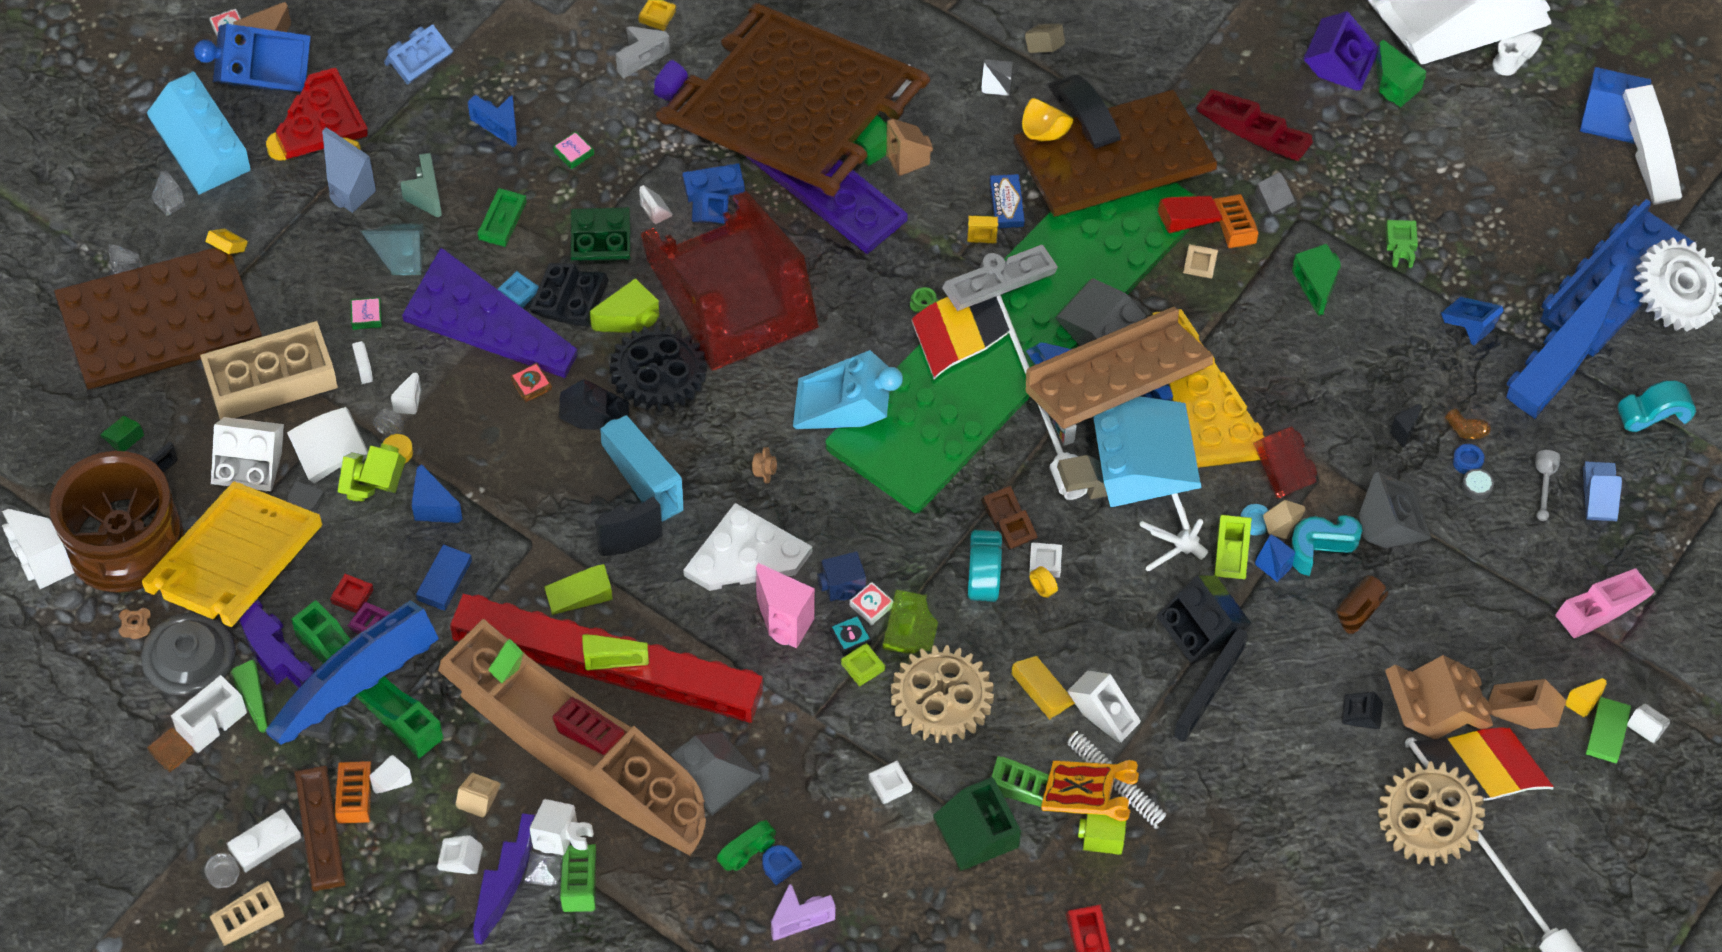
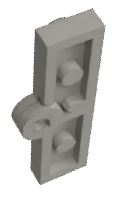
M1043 244L1008 257L1007 261L996 253H989L984 256L979 269L945 281L943 290L956 310L959 311L1055 274L1058 266Z

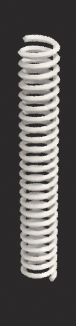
M1075 731L1069 738L1068 746H1071L1075 753H1079V757L1082 756L1086 763L1112 764V761L1104 758L1105 754H1101V751H1097V747L1094 748V744H1090V741H1087V737L1083 738V734H1079L1072 744L1070 743L1075 735L1078 734V731ZM1115 778L1114 790L1118 791L1121 797H1126L1129 800V804H1132L1136 811H1140V815H1143V818H1147V822H1150L1151 825H1154L1155 829H1158L1157 824L1165 818L1166 813H1162V809H1159V806H1155V802L1151 803L1148 795L1144 796V792H1140L1141 789H1137V785L1127 784Z

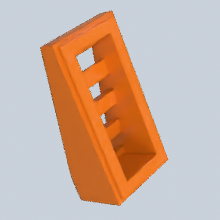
M1242 195L1213 199L1223 217L1219 222L1228 248L1256 244L1258 230ZM1237 204V206H1233V207H1227V208H1224V207H1223V206H1227V205ZM1239 211L1238 214L1227 215V213ZM1242 219V221L1231 223L1233 220ZM1244 227V229L1234 230V228Z
M371 761L338 763L335 800L337 824L370 822ZM363 771V775L346 776V772ZM363 781L362 785L345 786V782ZM345 792H362V795L345 796ZM345 802H361V805L345 806Z

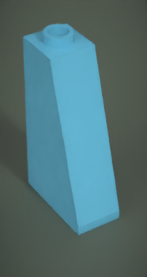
M627 415L618 420L613 419L600 428L602 446L641 502L654 497L661 505L662 522L684 510L682 478Z

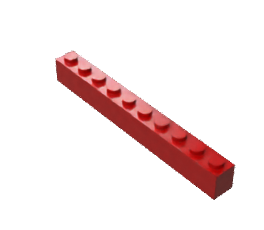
M463 594L450 624L452 639L460 642L482 619H485L508 640L511 639L537 664L752 723L763 693V676H759L752 670L734 669L720 661H705L687 652L676 653L658 644L648 645V665L585 670L582 635H597L630 641L637 640L630 636L619 637L611 635L601 628L590 629L579 626L574 621L568 619L561 621L550 618L539 611L528 612L521 610L510 603L499 604L492 602L481 595L471 596Z

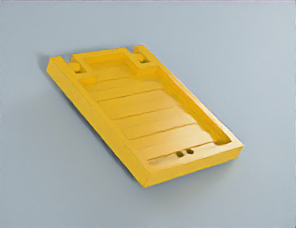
M233 481L142 580L145 592L154 595L158 590H161L163 599L210 619H214L220 614L223 624L233 627L322 526L320 515Z

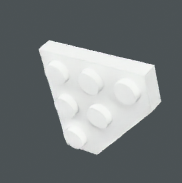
M735 503L684 568L683 572L686 578L709 591L722 589V585L740 582V585L755 583L758 563L786 576H793L797 574L812 554V546Z

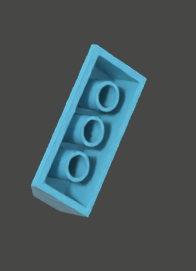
M193 71L169 82L148 110L147 115L197 193L200 195L251 171L245 147L196 73Z

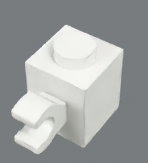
M547 799L543 800L530 826L533 849L563 856L570 842L574 848L586 850V838L580 836L592 837L594 834L591 824L585 822L577 823L574 805Z

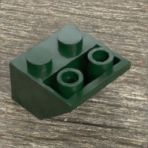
M630 207L571 209V260L631 258Z
M994 777L964 788L933 814V819L960 871L1019 848L1021 829Z

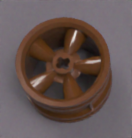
M107 451L82 459L61 476L50 498V517L56 533L65 547L75 575L87 585L98 590L130 592L144 588L142 580L184 536L183 525L177 508L174 505L172 493L164 473L154 462L136 453ZM131 499L127 512L123 510L114 511L110 504L118 500ZM158 507L152 522L147 527H144L141 519ZM89 516L101 523L98 532L78 533L82 524Z

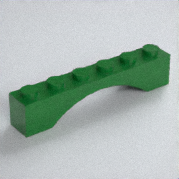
M316 600L291 619L296 638L322 664L351 641L337 620ZM385 676L380 678L375 686L364 689L355 695L419 759L443 740L440 721L420 701L402 692Z

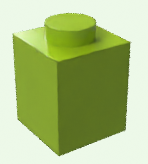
M381 443L380 448L370 445L359 481L366 486L396 493L406 458L399 454V449L394 446Z
M1087 814L1086 819L1080 818L1078 838H1084L1083 850L1122 855L1126 821H1118L1107 815Z

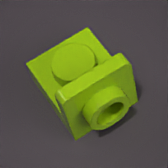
M354 452L343 456L338 493L347 494L346 498L349 500L365 501V498L375 494V488L359 484L364 467L362 463L363 454Z

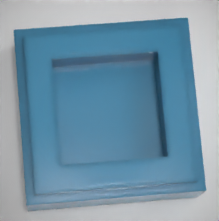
M516 271L497 290L523 308L535 297L539 286Z

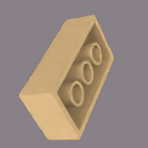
M317 321L200 355L220 420L223 417L238 418L338 388L334 368Z

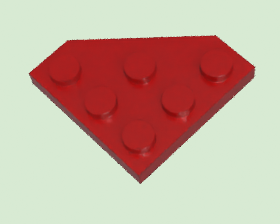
M336 67L310 74L307 77L300 95L296 96L288 109V115L284 122L278 126L276 140L286 159L324 149L322 130L326 127L340 137L351 140L368 136V128Z

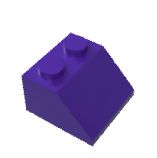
M1346 11L1321 19L1303 59L1319 78L1358 91L1362 89L1377 56L1378 46L1350 13Z

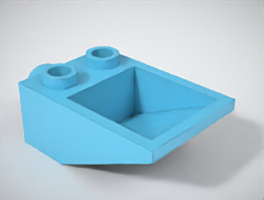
M869 350L798 378L793 427L795 429L863 427L887 417L889 391H894L901 386L903 381L902 373L895 367L887 366Z

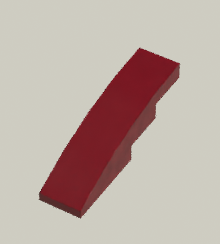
M1210 89L1196 107L1197 112L1246 141L1296 161L1301 159L1313 143L1312 134L1287 127L1285 118L1261 112L1260 104L1254 101Z

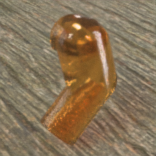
M1457 409L1451 410L1445 416L1448 423L1464 439H1481L1489 435L1491 431V426L1487 421L1465 419Z

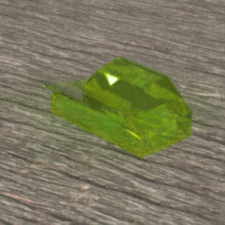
M896 590L884 637L883 649L911 654L920 651L922 648L925 651H932L938 621L928 609L926 595Z

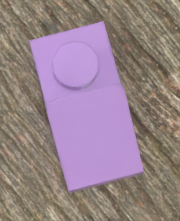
M789 884L771 921L773 941L835 920V904L832 896L829 895L823 898L821 896L812 897L803 905H799L793 887Z

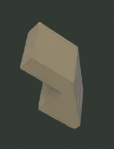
M1089 455L1059 460L1057 469L1066 492L1088 488L1087 493L1090 500L1107 497L1101 462Z

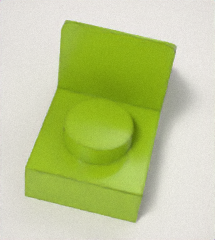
M1220 515L1216 536L1217 549L1214 576L1246 579L1251 517Z

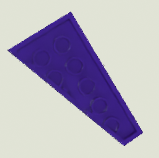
M440 248L402 314L404 322L529 366L537 364L540 370L562 378H566L578 356L577 348L442 248Z

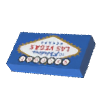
M1019 174L990 176L993 215L998 217V228L1024 227L1025 221Z

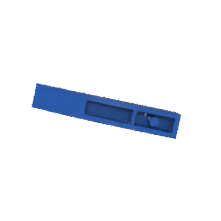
M1619 262L1613 270L1607 268L1598 280V283H1600L1595 290L1590 288L1580 300L1582 305L1576 311L1571 309L1562 320L1564 325L1557 332L1553 329L1544 340L1543 344L1545 346L1540 352L1535 350L1525 362L1527 367L1521 373L1516 371L1508 380L1507 386H1509L1506 398L1535 419L1556 396L1589 353L1612 305L1624 268L1622 263Z
M410 600L358 634L333 654L305 681L265 730L267 735L280 745L296 739L301 731L310 725L321 722L328 713L337 707L348 704L353 696L364 689L375 686L380 678L389 672L400 669L407 660L416 654L427 651L431 644L439 640L425 610Z

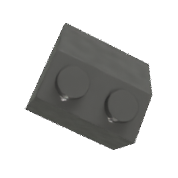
M1092 278L1055 318L1078 345L1081 346L1141 321L1146 315L1126 293Z

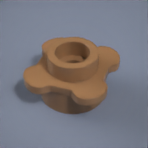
M764 447L762 453H755L752 462L754 476L763 477L764 483H770L771 475H774L777 470L776 457L771 456L769 447Z
M141 608L139 611L122 610L119 614V618L122 621V625L119 628L120 636L123 638L140 639L148 635L151 630L148 619L151 616L150 611L147 608Z

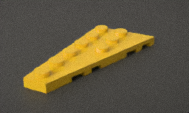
M1180 309L1178 323L1201 343L1199 334L1182 309ZM1214 357L1213 365L1168 384L1173 395L1172 401L1186 404L1198 468L1276 458L1277 450L1264 437L1263 429L1258 422H1254L1247 411L1246 404L1228 377L1215 364Z

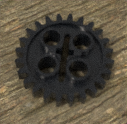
M655 325L653 332H649L648 328L644 326L643 334H638L633 330L632 339L623 336L622 345L616 344L615 353H611V383L616 384L617 393L624 392L625 401L634 398L635 407L644 402L646 403V410H649L652 404L657 406L658 411L662 410L663 404H667L673 410L674 402L676 401L684 406L685 396L694 399L695 391H701L702 382L706 381L707 361H705V352L700 351V343L692 344L691 335L682 338L681 329L673 334L671 333L670 326H667L664 332L660 331L658 325Z

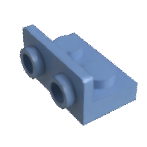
M433 24L426 29L422 26L409 35V41L404 44L399 41L387 50L389 55L384 63L387 67L392 64L407 85L453 53L451 47Z

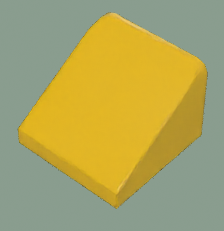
M1602 678L1571 690L1565 705L1582 717H1587L1602 696L1607 685L1606 680Z

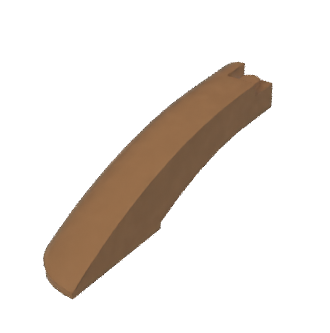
M482 619L441 660L438 671L462 691L461 697L531 755L576 788L640 829L688 855L694 852L702 838L706 823L703 805L704 798L701 790L688 771L635 726L630 727L595 706L552 676L525 653H523L520 669L501 684L488 669L508 639L485 619ZM574 697L584 702L624 729L625 735L605 756L558 733L553 721V715L569 698ZM605 731L597 740L599 741L607 732Z

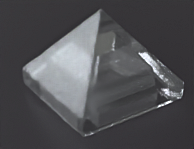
M530 851L525 883L558 886L563 855Z

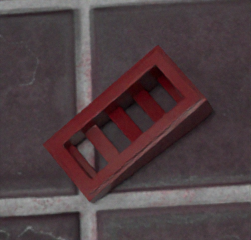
M574 697L569 698L553 715V721L558 733L604 756L625 735L624 729ZM606 731L607 733L598 741L597 739Z

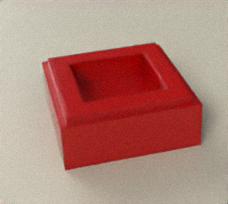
M344 574L330 598L331 604L357 613L373 592V584Z

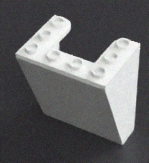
M1368 0L1421 65L1542 28L1551 23L1547 14L1550 7L1545 0Z

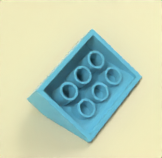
M1139 396L1093 416L1103 480L1110 507L1202 488L1185 403Z

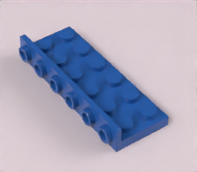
M1648 199L1640 206L1634 205L1628 212L1626 221L1623 224L1618 222L1611 230L1609 239L1606 242L1601 240L1594 248L1590 259L1585 257L1577 266L1576 273L1572 277L1568 275L1560 284L1559 291L1555 295L1552 293L1548 295L1541 306L1544 311L1540 322L1558 332L1564 325L1562 320L1571 309L1576 311L1582 305L1580 300L1590 288L1595 290L1600 284L1598 280L1607 268L1613 270L1619 262L1622 263L1624 268L1612 305L1601 331L1588 353L1592 357L1604 347L1644 304V302L1639 301L1644 296L1643 293L1635 290L1641 283L1636 281L1634 277L1641 273L1636 269V266L1642 263L1640 257L1647 253L1646 250L1662 240L1667 242L1671 238H1675L1676 242L1684 238L1687 246L1694 242L1650 213L1648 210L1651 201Z

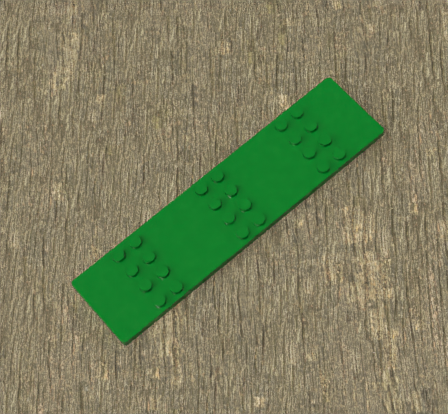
M1173 182L1055 217L1050 212L1004 258L1007 261L1008 257L1043 244L1058 266L1055 274L1001 294L1029 367L1035 364L1026 351L1040 342L1069 349L1079 347L1078 343L1055 317L1090 279L1094 278L1128 295L1188 233L1191 228L1168 233L1158 213L1160 199L1195 196L1194 194ZM1010 333L986 350L952 365L935 380L921 344H919L897 367L902 373L903 381L898 389L889 391L887 417L863 427L837 428L826 439V450L913 513L921 512L1030 398L1026 393V374Z

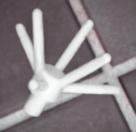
M1178 493L1172 494L1183 528L1177 536L1144 521L1139 523L1140 527L1151 531V535L1172 542L1176 546V548L1147 565V571H1151L1182 551L1185 554L1191 552L1200 560L1208 553V550L1198 543L1200 538L1197 534L1201 529L1203 520L1198 519L1191 531L1185 508L1181 504Z

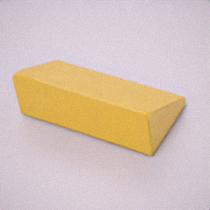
M1037 656L1017 661L1012 665L1011 674L1049 720L1075 704L1071 696Z

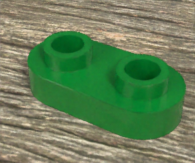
M767 820L755 824L727 844L718 854L717 861L726 871L732 869L734 871L740 870L748 863L751 856L758 851L761 853L765 852L774 844L776 830Z

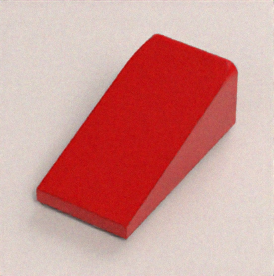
M1212 196L1160 199L1158 213L1168 233L1221 221L1223 218Z
M1100 904L1070 910L1066 913L1075 952H1111Z

